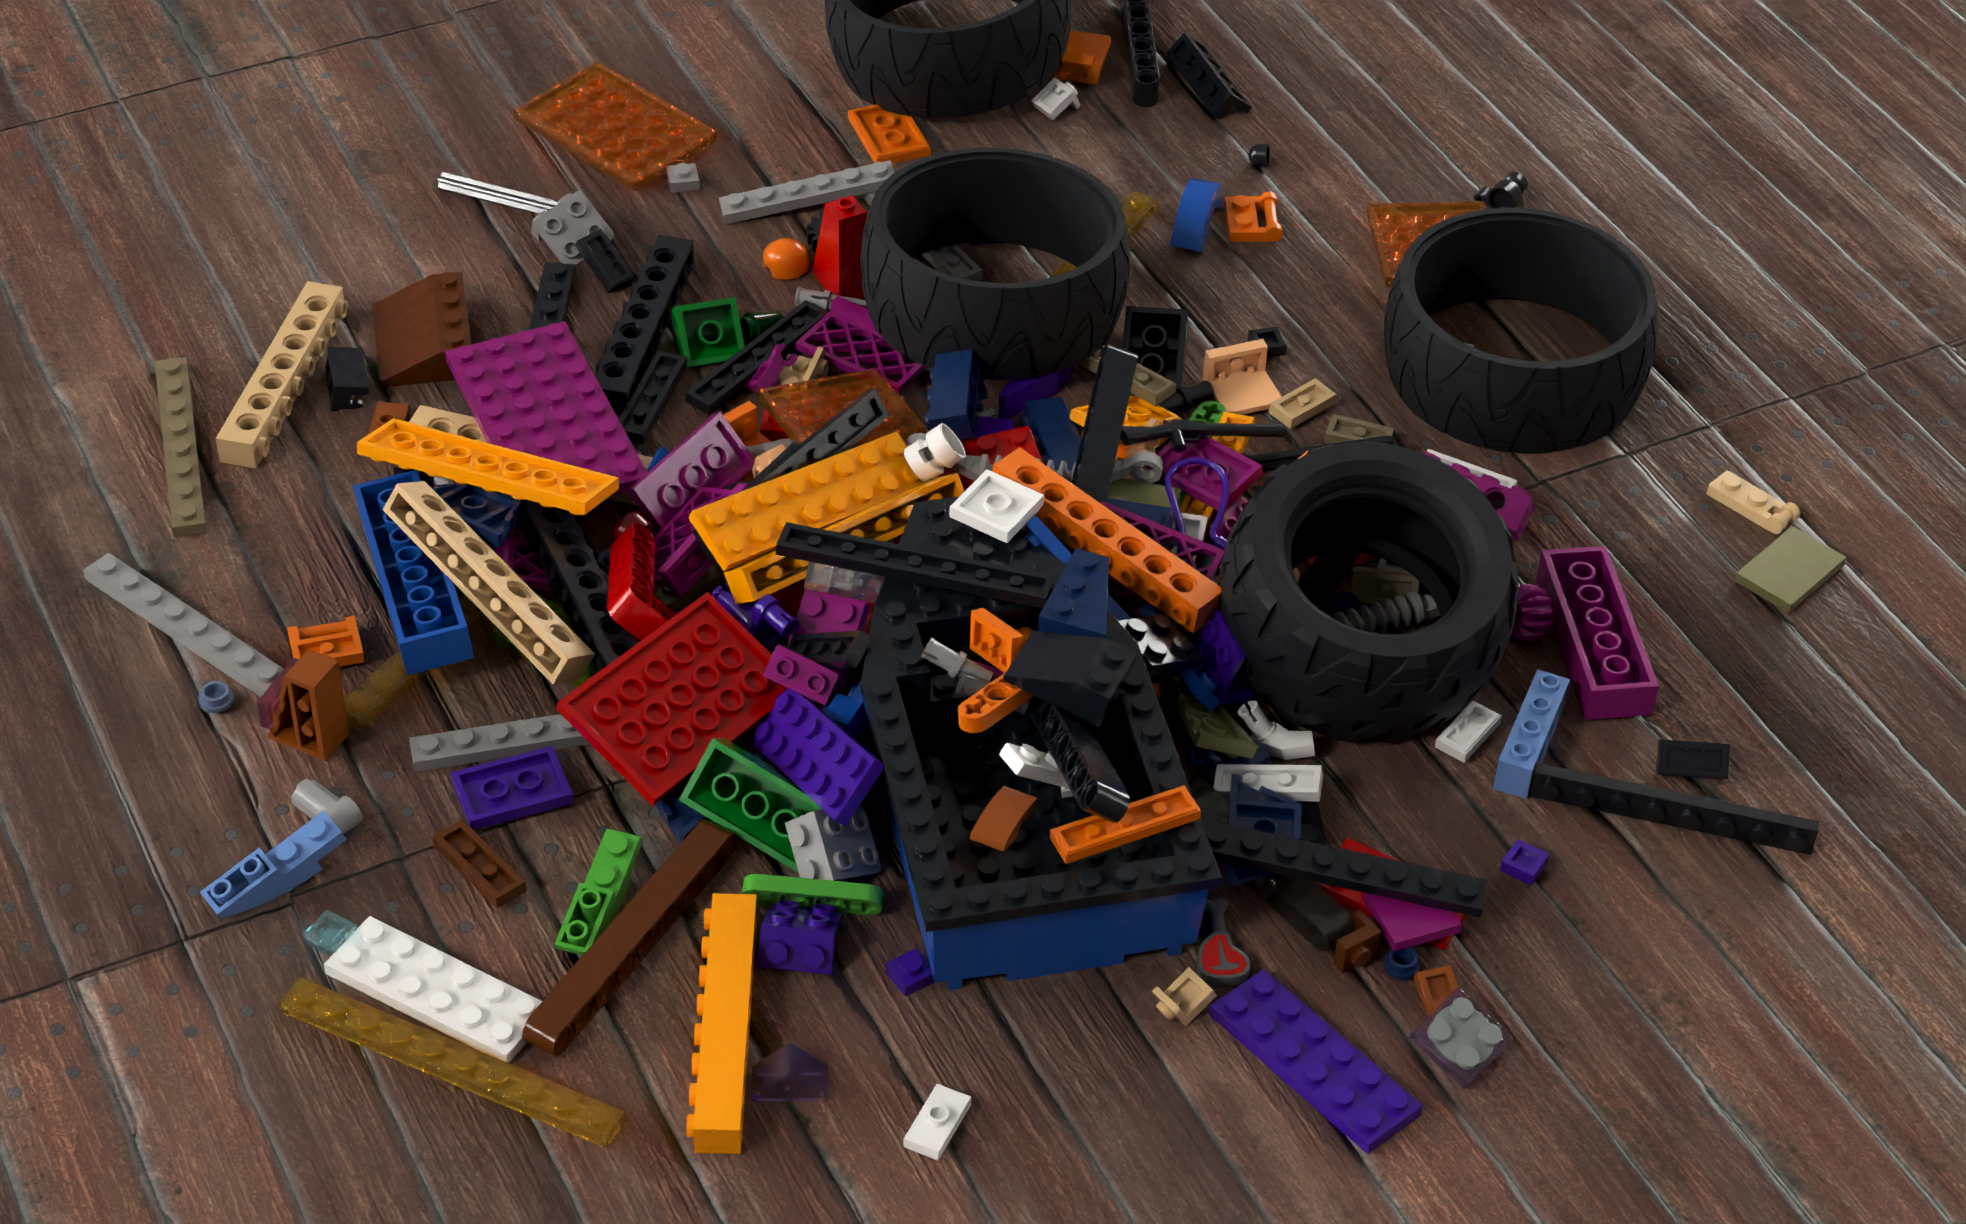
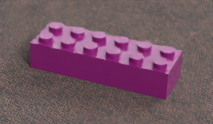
M1594 546L1542 550L1536 580L1539 588H1545L1547 597L1551 598L1550 606L1554 610L1551 613L1552 626L1585 720L1652 715L1659 686L1607 547Z

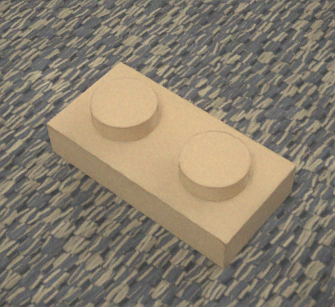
M1315 378L1270 403L1269 413L1292 429L1336 404L1337 394Z

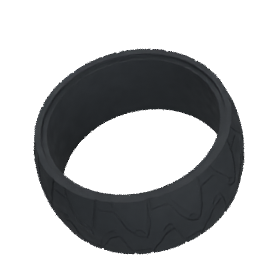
M825 0L826 28L832 54L848 87L856 95L872 105H878L886 111L907 116L912 115L913 117L953 118L969 116L971 114L976 115L1005 107L1023 99L1025 96H1029L1037 91L1039 87L1041 88L1058 71L1067 50L1071 30V0H1011L1019 4L999 15L971 24L944 28L906 27L878 20L880 17L901 6L919 0Z
M995 147L958 149L934 154L931 157H924L902 167L884 181L877 190L863 229L860 255L862 289L870 319L877 332L882 335V338L891 347L921 365L934 368L936 354L973 349L983 380H1019L1049 375L1075 366L1086 360L1087 357L1092 356L1109 340L1115 329L1125 303L1130 276V242L1125 215L1115 194L1101 180L1072 163L1053 158L1049 155L1020 149ZM1001 242L1023 245L1051 253L1077 268L1061 275L1037 281L991 283L951 276L934 270L913 258L931 250L955 244Z
M1490 208L1470 211L1441 221V223L1431 226L1420 234L1407 249L1392 280L1389 299L1385 309L1384 349L1389 376L1394 389L1399 397L1403 399L1406 406L1427 424L1457 440L1486 449L1490 448V450L1521 454H1541L1570 450L1574 447L1594 442L1618 427L1629 415L1645 387L1655 357L1659 325L1656 291L1653 280L1642 261L1634 252H1631L1621 241H1617L1609 233L1589 223L1581 222L1579 219L1566 215L1563 216L1550 211L1529 208ZM1485 298L1521 299L1549 305L1576 316L1595 328L1607 339L1611 346L1594 354L1576 359L1553 362L1522 361L1489 354L1464 344L1442 330L1429 316L1445 307L1464 301Z

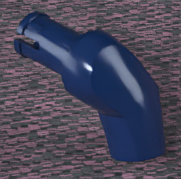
M1259 741L1255 742L1258 745V749L1253 759L1242 756L1233 759L1219 751L1197 747L1201 750L1200 752L1192 748L1190 754L1192 761L1201 765L1203 772L1212 778H1215L1217 764L1266 765L1271 761L1270 754Z

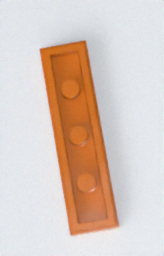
M1185 785L1129 803L1125 815L1117 823H1112L1093 815L1051 829L1050 840L1065 864L1199 820L1201 809Z

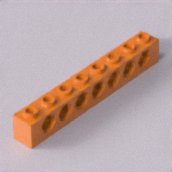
M1019 447L993 465L992 472L1044 495V505L1035 515L1057 538L1073 550L1077 548L1109 557L1108 574L1190 632L1194 633L1209 621L1213 610H1219L1222 594L1219 585Z

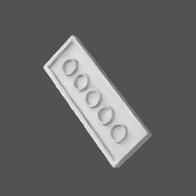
M371 916L324 963L325 974L506 1065L510 1063L527 1043L522 1039L524 1025L530 1015L542 1003L541 1000Z

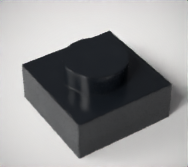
M1278 327L1248 330V342L1260 339L1265 341L1268 346L1267 358L1286 355L1287 345Z

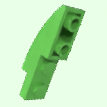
M606 829L584 883L580 882L555 941L554 947L556 949L584 955L612 923L632 882L630 873L642 846L641 836Z

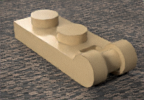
M1728 470L1708 485L1707 495L1773 534H1780L1787 528L1788 524L1795 522L1801 515L1800 509L1794 503L1788 502L1785 504Z

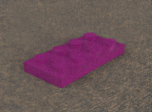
M720 411L709 417L627 491L659 533L702 486L724 489L736 483L753 468L755 459Z

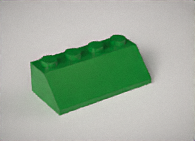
M712 738L679 798V801L723 828L736 833L738 837L798 872L785 822L812 811L822 810L783 772L726 738Z

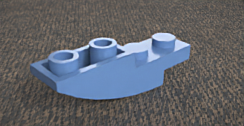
M323 810L268 853L264 854L260 847L200 893L219 918L236 915L256 908L291 891L321 871L323 868L318 861L347 839Z

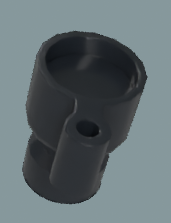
M1511 172L1493 188L1484 186L1475 195L1474 201L1478 205L1489 203V206L1495 209L1514 208L1519 203L1523 192L1527 189V179L1519 172Z

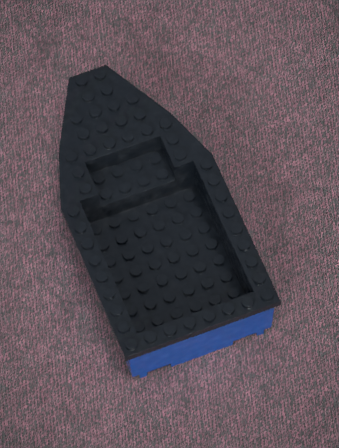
M959 497L915 502L899 545L1055 575L1053 589L1066 567L1063 562L1043 545L1034 546L1025 538L1028 533L1022 528L1008 543H1005L949 517L950 506ZM885 577L874 606L869 633L872 640L866 650L861 677V695L878 753V759L886 765L881 772L882 790L934 983L946 981L948 990L962 988V979L1005 974L1007 981L1123 964L1124 955L1165 948L1167 956L1181 955L1182 945L1196 943L1209 889L1221 888L1222 880L1201 818L1065 864L1050 840V830L1093 816L1094 814L1082 810L1074 796L1062 798L1060 786L1016 775L999 755L1006 743L1018 746L1028 744L1038 751L1048 753L1049 750L1028 711L1026 710L1024 715L1012 711L983 732L969 733L963 731L958 724V706L970 696L956 693L959 677L951 678L947 675L948 671L921 657L923 650L932 637L957 653L963 651L967 654L966 658L997 668L970 649L971 611L984 608L1013 629L1029 627L1034 631H1038L1039 615L1043 608ZM1107 609L1106 639L1137 653L1125 686L1101 726L1098 727L1090 722L1088 724L1130 797L1129 803L1185 785L1192 796L1139 645ZM1003 786L1036 797L1037 802L1035 811L1020 825L1018 838L1003 852L971 840L970 834L986 806Z

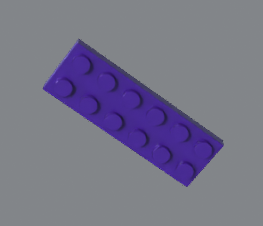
M786 688L784 693L778 696L774 708L765 722L758 726L755 737L751 741L762 754L833 820L845 827L886 766L810 699L789 688Z
M1265 969L1210 1005L1209 1015L1365 1153H1370L1421 1115L1423 1108L1421 1103Z

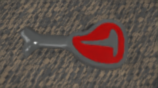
M1220 896L1215 900H1206L1204 912L1210 916L1212 933L1202 942L1197 956V975L1206 984L1213 987L1241 985L1249 978L1251 969L1249 957L1233 945L1230 935L1226 932L1224 912L1229 908L1230 901L1224 896Z

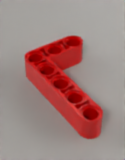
M633 522L610 547L607 610L615 622L641 641L677 615V613L653 596L655 539L643 525Z

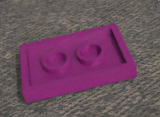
M1207 436L1204 439H1199L1196 443H1186L1187 448L1181 453L1174 451L1171 441L1157 453L1163 461L1160 480L1164 482L1169 469L1176 462L1186 458L1202 457L1220 466L1227 475L1229 482L1227 507L1263 475L1261 464ZM1202 464L1183 466L1174 473L1171 479L1173 487L1180 488L1182 492L1219 511L1222 497V480L1218 473ZM1146 465L1147 470L1153 469L1152 467Z
M805 589L796 616L800 624L795 634L863 631L870 605L865 601ZM790 634V637H789L788 644H789L791 638L793 637L791 634ZM851 668L832 669L840 674L835 686L840 689L839 694L843 695Z

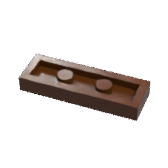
M463 819L433 836L434 847L496 908L501 907L527 891L526 881Z

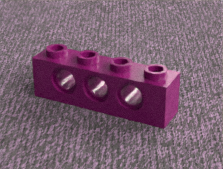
M1423 452L1424 454H1427L1441 461V459L1436 455L1429 452ZM1453 463L1450 467L1472 481L1486 495L1490 503L1496 499L1505 501L1504 506L1495 511L1505 521L1511 537L1519 541L1535 507L1532 496H1529L1530 493L1518 486L1508 488L1500 485V481L1490 475L1476 476L1471 474L1467 467Z

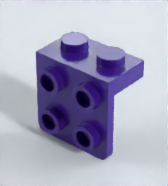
M1213 610L1209 621L1204 624L1201 633L1194 643V647L1204 656L1202 660L1204 666L1200 670L1202 673L1204 671L1207 672L1217 684L1218 688L1214 692L1222 702L1220 705H1248L1247 702L1252 699L1253 694L1238 674V670L1245 660V652L1232 635L1222 611Z
M780 900L777 904H772L761 924L758 967L831 975L834 966L836 934L842 922L843 912L835 910V907L829 904L803 907L799 906L798 902L791 900Z

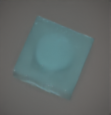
M325 910L303 933L304 941L306 944L332 956L356 931V924L331 911Z

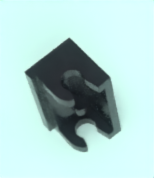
M328 347L325 377L331 411L363 407L362 400L349 399L351 395L360 396L369 393L363 348Z

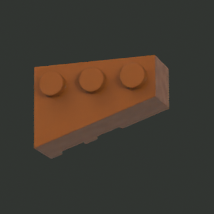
M309 649L284 675L277 700L280 704L273 715L274 726L269 731L267 738L326 761L349 736L339 661Z

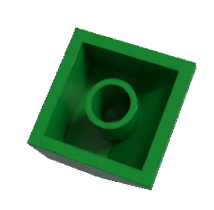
M736 297L675 306L671 310L676 343L681 356L687 357V368L726 362L745 347Z

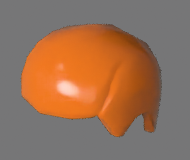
M778 238L768 244L763 251L765 269H770L771 275L775 279L790 280L799 278L809 270L810 261L807 248L803 243L794 238Z

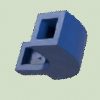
M1191 178L1188 181L1177 211L1170 246L1203 252L1212 213L1215 207L1221 208L1223 196H1220L1219 193L1222 183Z

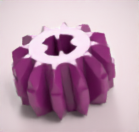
M1523 584L1518 587L1517 610L1511 637H1517L1518 640L1536 641V639L1549 634V626L1553 625L1551 613L1554 610L1551 609V598L1547 597L1545 588H1539L1538 585Z

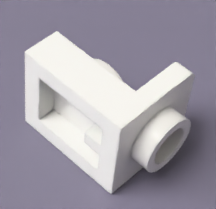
M1055 77L1031 100L1036 109L1052 120L1068 105H1071L1076 110L1081 106L1077 98L1078 92L1069 82L1064 84Z

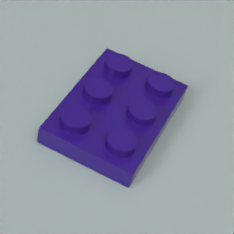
M553 746L450 772L455 793L467 823L473 830L574 804L573 792Z

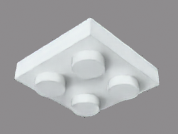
M986 469L950 506L949 517L1008 543L1044 505V495Z

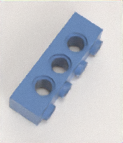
M1537 669L1498 760L1493 786L1494 790L1527 799L1532 788L1537 763H1542L1565 708L1570 679Z

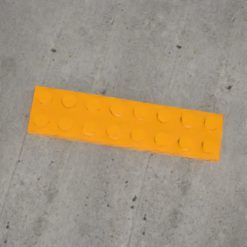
M395 418L357 442V454L370 457L373 461H385L396 464L402 469H415L426 472L427 475L432 477L441 476L452 479L459 484H471L482 487L488 492L508 494L514 499L534 501L540 503L543 507L560 508L569 511L573 515H586L619 490V477Z
M896 431L692 510L688 518L722 570L727 571L776 550L777 541L786 522L823 529L925 482L909 466L904 455V449L907 448V445Z

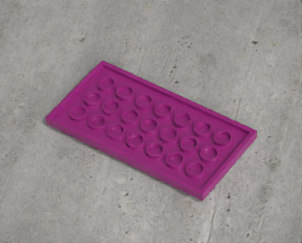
M565 321L445 351L446 362L487 443L619 477V490L611 496L628 492L627 490L647 473Z

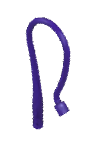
M1202 457L1186 458L1176 462L1165 476V489L1173 511L1176 531L1186 534L1181 512L1172 489L1171 479L1174 473L1183 466L1190 464L1208 466L1218 473L1222 480L1221 503L1216 519L1211 527L1210 536L1214 542L1213 546L1225 550L1227 539L1223 536L1218 537L1217 531L1225 515L1229 498L1227 475L1216 463ZM1177 542V553H1181L1183 549L1180 543Z

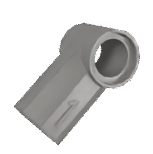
M304 779L297 784L295 792L291 795L292 804L311 819L324 810L343 834L363 821L359 807L350 797L342 796L338 798L316 780Z

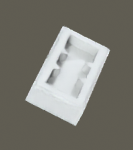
M1472 700L1436 739L1435 748L1465 763L1500 725L1502 715Z
M936 1084L905 1135L903 1147L939 1160L969 1110L971 1096Z

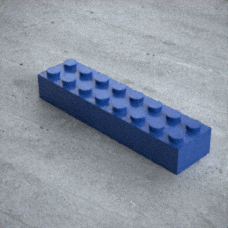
M417 470L352 485L364 532L407 675L425 672L449 664H457L474 658L468 627L454 583L383 511L396 484L420 481Z

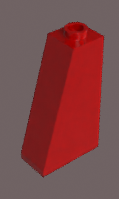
M853 195L825 203L813 264V274L825 290H831L836 295L864 300L860 255L867 212Z

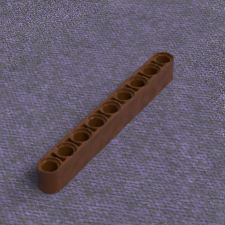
M708 820L700 821L530 1015L522 1031L523 1041L553 1056H560L730 859L737 846V834Z

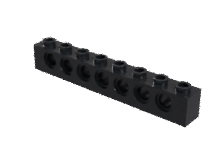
M658 235L654 246H650L648 249L646 264H642L640 267L638 282L632 284L629 302L625 301L623 304L621 320L615 322L612 340H607L605 355L603 359H599L597 362L595 377L616 415L622 414L657 352L670 322L671 310L677 305L695 264L694 240Z
M521 500L522 513L517 521L573 632L595 653L590 665L596 674L639 643L640 640L615 622L609 615L607 610L608 583L605 572L599 568L595 560L594 551L591 547H588L583 537L582 528L577 526L572 514L560 508L543 507L540 503Z

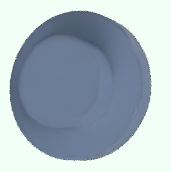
M213 681L202 687L198 701L204 711L220 713L232 706L234 695L225 683Z

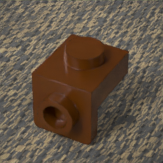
M1361 910L1352 913L1350 934L1338 939L1336 943L1333 964L1342 974L1354 967H1362L1378 954L1381 931L1378 925L1372 919H1368Z

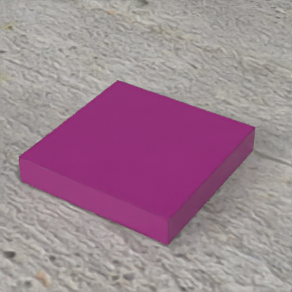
M1363 893L1365 904L1393 951L1458 934L1461 931L1462 924L1454 912Z

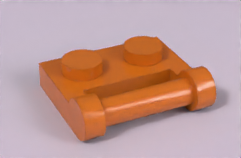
M1265 192L1261 196H1225L1224 209L1229 242H1275L1282 238V226L1278 223L1276 213L1278 201L1275 193ZM1256 211H1265L1267 224L1265 227H1259Z
M355 615L345 617L344 621L299 629L297 625L287 627L294 665L309 649L339 661V667L365 662Z

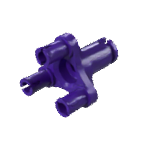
M726 581L725 587H727L730 590L729 585ZM721 585L717 586L712 593V596L768 651L775 649L777 645L787 646L790 634L793 636L799 628V621L782 608L781 602L770 594L763 596L758 602L752 601L736 604L732 593L726 592Z

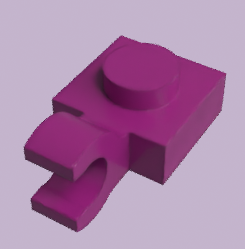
M784 343L777 344L773 348L769 359L763 361L745 385L754 394L773 390L780 380L778 375L783 370V367L792 366L797 361L798 355L790 354L787 360L782 358L781 352L786 347Z

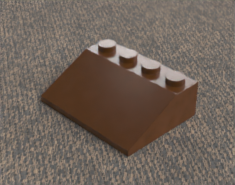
M463 272L432 274L373 304L380 387L455 380L446 362L445 351L471 345Z

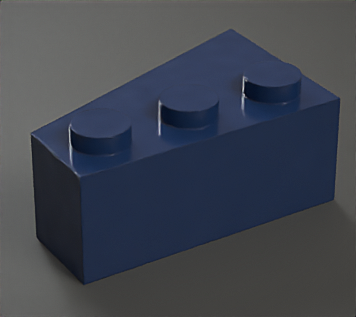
M973 349L936 354L934 368L930 369L932 389L928 390L927 393L930 406L929 411L925 412L927 430L931 431L939 424L944 423L956 434L959 440L974 438L980 421L976 413L983 412L984 404L980 403V401L987 399L989 394Z
M1075 549L1039 615L1038 631L1106 638L1109 557Z

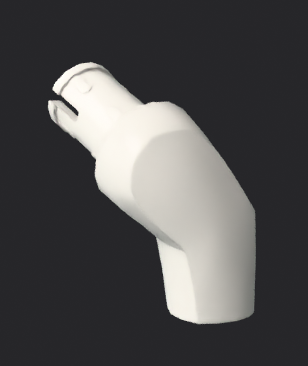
M1255 700L1247 702L1251 708V713L1245 704L1239 708V716L1252 732L1251 739L1254 742L1259 741L1271 756L1283 760L1315 756L1312 731H1288L1280 724L1269 721Z

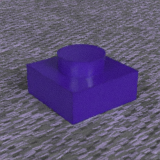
M1517 839L1501 861L1500 871L1532 886L1547 865L1549 853Z
M917 948L885 963V973L905 997L934 983L929 962Z

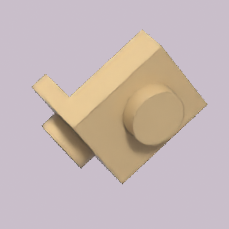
M1189 967L1164 992L1158 986L1152 990L1159 1000L1155 1007L1170 1022L1176 1017L1185 1027L1217 996L1214 990Z

